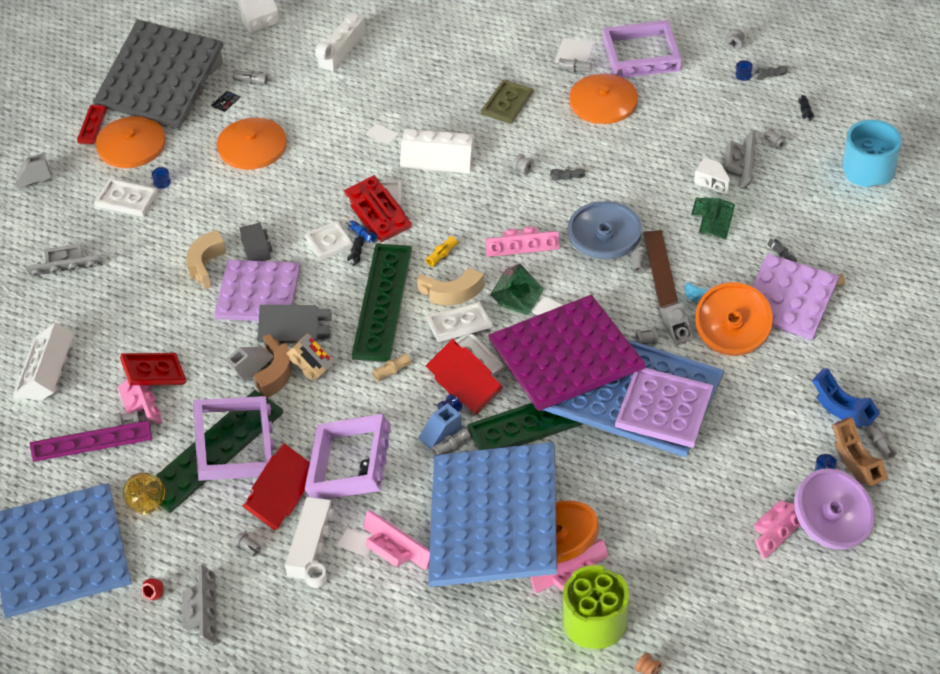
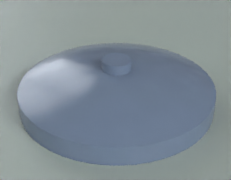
M598 201L582 206L574 212L568 224V236L572 245L581 253L599 259H612L628 254L638 245L642 234V225L638 215L629 207L611 201Z

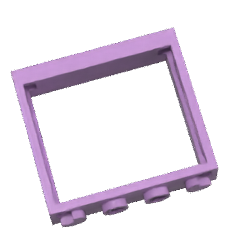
M668 20L603 28V43L613 75L627 78L680 71L681 56ZM659 35L666 36L672 55L618 62L612 41Z
M266 396L193 400L198 481L259 477L272 456L271 451H274V439H270L269 434L272 433V421H268V416L271 415L270 404L266 403ZM260 410L265 462L207 465L203 413Z
M383 414L317 425L305 490L311 498L331 499L381 490L382 480H384V466L387 462L386 452L389 448V434L392 431L390 429V422L387 421ZM374 432L367 475L324 482L332 439Z

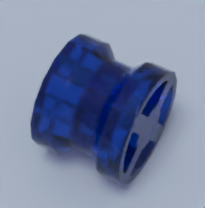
M747 60L737 62L735 77L740 81L750 80L753 64Z
M158 167L152 171L153 184L156 188L164 189L171 184L167 168Z
M449 394L445 401H440L437 404L438 410L447 403L458 412L462 410L460 400L453 394Z
M830 454L819 455L814 471L826 469V467H828L827 469H835L837 464L835 457Z

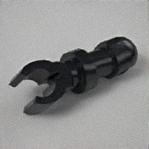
M801 95L798 101L801 105L802 118L805 119L807 117L810 122L814 118V113L811 111L808 98L805 95Z
M361 236L355 238L354 246H352L351 253L347 257V261L353 259V266L360 262L361 247L364 245V239Z

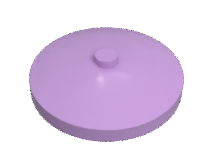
M836 469L816 470L803 479L796 490L794 506L798 521L805 532L817 543L831 549L846 550L857 546L870 534L874 525L872 501L864 487L849 474Z

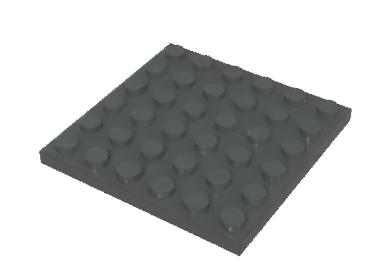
M137 19L97 92L93 103L106 106L110 110L132 116L145 117L157 123L180 129L224 44L221 40Z

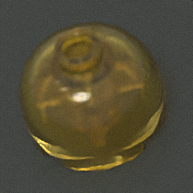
M140 472L134 474L124 484L123 499L129 508L139 514L146 515L156 510L154 508L158 504L161 505L164 500L165 485L158 477L151 473Z

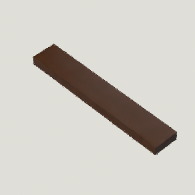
M662 230L643 232L659 307L678 302Z

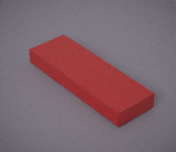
M89 106L77 138L79 144H95L107 112L106 106Z

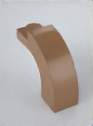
M270 334L264 336L263 340L265 349L274 356L273 362L266 369L253 375L256 388L266 398L280 391L287 384L292 373V363L286 354L289 351L287 344L280 345L277 339L274 340Z
M847 417L832 424L837 439L834 442L835 448L844 465L858 481L865 485L873 486L888 479L883 460L871 456L862 445L852 417Z

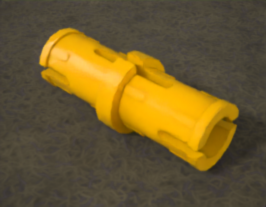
M449 236L441 245L435 247L434 252L426 257V263L434 267L442 258L448 256V253L457 246L458 241L453 236Z

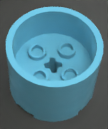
M863 120L852 125L847 132L842 162L846 178L863 187L888 184L894 178L902 143L899 131L891 124L880 120Z

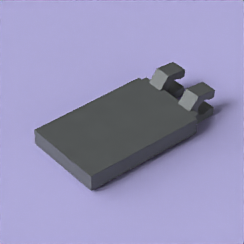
M260 305L257 341L258 343H264L263 337L268 334L274 340L277 339L279 343H297L306 334H309L314 340H317V338L330 339V327H318V321H332L331 309H319L316 305Z

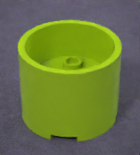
M589 565L577 569L563 587L564 630L573 642L589 649H603L614 645L625 634L628 623V585L620 574L617 575L613 571L605 569V566Z

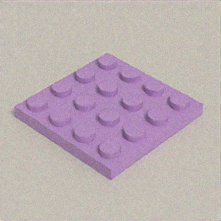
M767 253L752 287L761 292L769 302L773 314L772 327L813 340L839 281V276Z
M227 260L214 313L215 319L259 321L260 305H293L301 268L300 263Z
M648 368L639 370L633 374L616 419L615 427L694 448L714 385Z

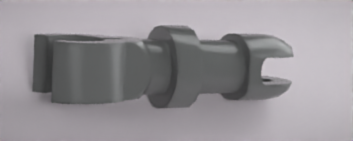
M787 67L757 68L754 74H758L756 80H762L767 76H782L787 73Z
M584 169L550 170L551 180L553 181L563 178L570 179V177L583 178L585 176Z
M770 238L767 245L776 251L779 257L797 262L796 257L790 254L785 246L783 247L778 239L775 238L773 241Z

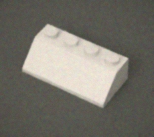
M405 129L402 138L400 168L470 173L475 149L474 134Z
M54 322L34 338L13 394L14 397L43 400L55 393L57 380L62 375V366L68 358L66 356L67 352L73 344L71 340L74 334Z

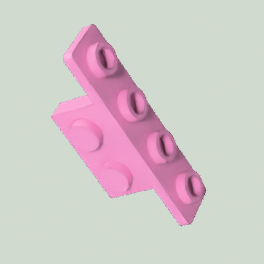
M533 226L524 227L523 230L509 228L502 232V237L485 239L487 257L558 250L560 248L558 231L540 233L538 228Z
M128 380L118 386L127 413H134L135 410H138V413H140L142 410H145L148 419L157 424L162 423L161 412L156 406V398L150 389L151 385L130 386Z
M780 500L754 524L755 530L763 533L756 541L762 558H767L801 525L793 503Z
M373 511L367 512L363 527L372 533L373 536L367 538L365 546L396 567L411 560L424 570L429 568V549Z
M599 539L595 541L589 549L578 557L557 564V574L530 577L533 590L538 593L552 585H556L563 591L564 585L573 575L574 571L584 566L595 565L608 557L604 540Z

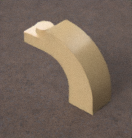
M218 230L198 238L187 252L186 262L191 280L196 279L197 283H201L204 289L211 287L209 275L205 269L206 263L212 258L226 253L224 241Z
M469 267L461 277L450 282H441L423 274H420L417 278L418 291L424 295H430V302L438 305H456L467 302L479 294L485 286L484 273Z

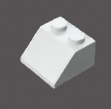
M239 0L242 23L249 33L280 23L274 0Z

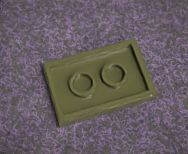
M503 79L482 108L481 115L512 124L534 93V89Z

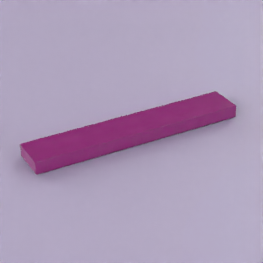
M146 420L32 441L29 444L32 461L35 462L153 440L150 421Z

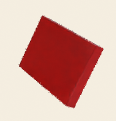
M121 353L120 360L130 386L184 385L187 379L176 353Z

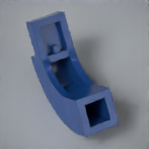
M828 368L822 369L812 380V383L819 392L816 396L817 400L830 414L843 420L847 417H852L855 426H870L879 416L880 412L871 398H855L844 392Z

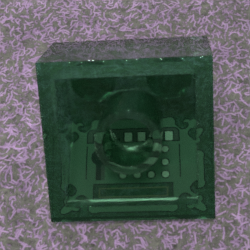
M519 263L505 269L490 295L501 307L529 315L544 288Z

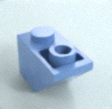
M447 403L432 414L421 432L419 440L432 450L431 447L445 440L446 436H452L462 430L461 414Z

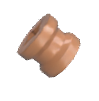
M646 652L638 660L635 670L643 674H658L663 663L659 660H654L652 655Z

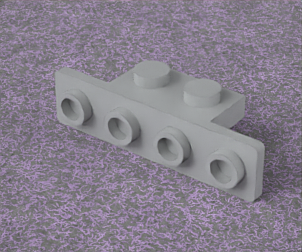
M754 130L744 139L743 146L732 140L727 145L725 169L740 176V189L749 185L753 179L754 147L757 141L755 138L756 131Z
M81 244L44 249L46 263L26 266V270L33 276H40L43 272L48 271L59 273L62 269L68 268L69 270H78L81 266L97 267L98 264L102 263L100 255L83 257Z
M201 565L198 567L199 584L182 591V628L189 631L199 626L200 639L214 646L217 644L216 576L212 570Z

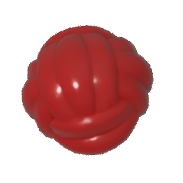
M149 578L143 582L141 591L146 599L158 600L164 595V585L157 578Z

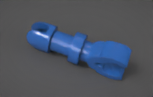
M350 221L352 225L349 224L348 227L351 230L356 231L357 235L363 237L366 242L370 243V241H373L375 243L376 234L368 231L366 227L360 226L358 222Z

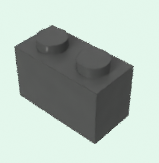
M261 223L240 227L241 240L247 259L249 261L271 260L270 252H273L270 241H266L268 240V234L266 229H262Z

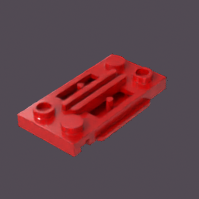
M375 175L344 190V195L349 198L352 210L367 230L377 235V239L380 242L388 240L412 227V223L405 215V212Z
M453 338L425 365L435 375V380L459 404L464 403L475 415L504 388L492 376L489 368L466 347L462 348Z
M283 443L276 454L269 459L252 486V491L242 507L274 531L277 530L284 518L292 513L305 491L310 462Z

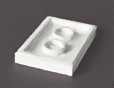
M109 178L94 203L97 207L144 217L157 196L158 189Z
M481 302L426 316L437 342L492 328V322Z
M472 333L455 340L462 348L466 347L489 368L493 377L506 370V366Z

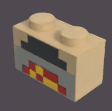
M309 334L302 337L286 353L291 362L298 365L303 374L312 381L320 377L335 362Z

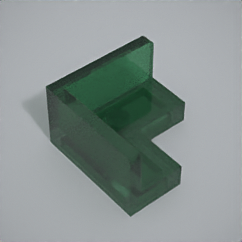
M696 197L691 215L702 217L699 233L727 239L735 204L721 198Z

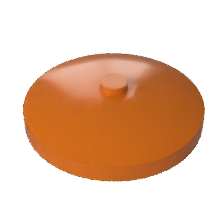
M594 74L584 77L575 83L570 91V106L573 112L580 118L597 124H611L628 118L635 111L638 103L637 90L633 84L613 74Z
M130 116L117 119L106 125L96 138V149L99 157L105 163L119 168H133L145 165L157 158L165 147L166 139L163 128L156 121L141 116Z
M265 118L238 120L228 125L220 133L217 140L218 153L221 159L232 167L245 170L259 169L274 163L283 155L287 145L286 135L282 127L274 121Z
M738 282L723 283L708 290L700 299L695 313V326L701 340L712 350L729 356H741L758 349L767 340L773 323L771 306L765 296L752 286Z
M556 502L557 564L578 557L592 546L599 534V522L594 510L582 502Z

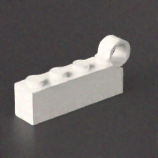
M349 13L329 39L318 44L316 57L319 61V67L331 71L338 67L366 32L364 17Z
M306 497L285 563L287 576L306 579V583L313 588H319L327 581L326 569L319 563L318 558L324 552V538L329 536V521L334 519L335 510L332 509L331 500ZM313 573H320V574H322V575H321L320 577H318V578H311V577H310Z

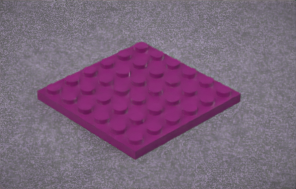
M592 294L488 335L489 341L538 411L645 368L643 359Z

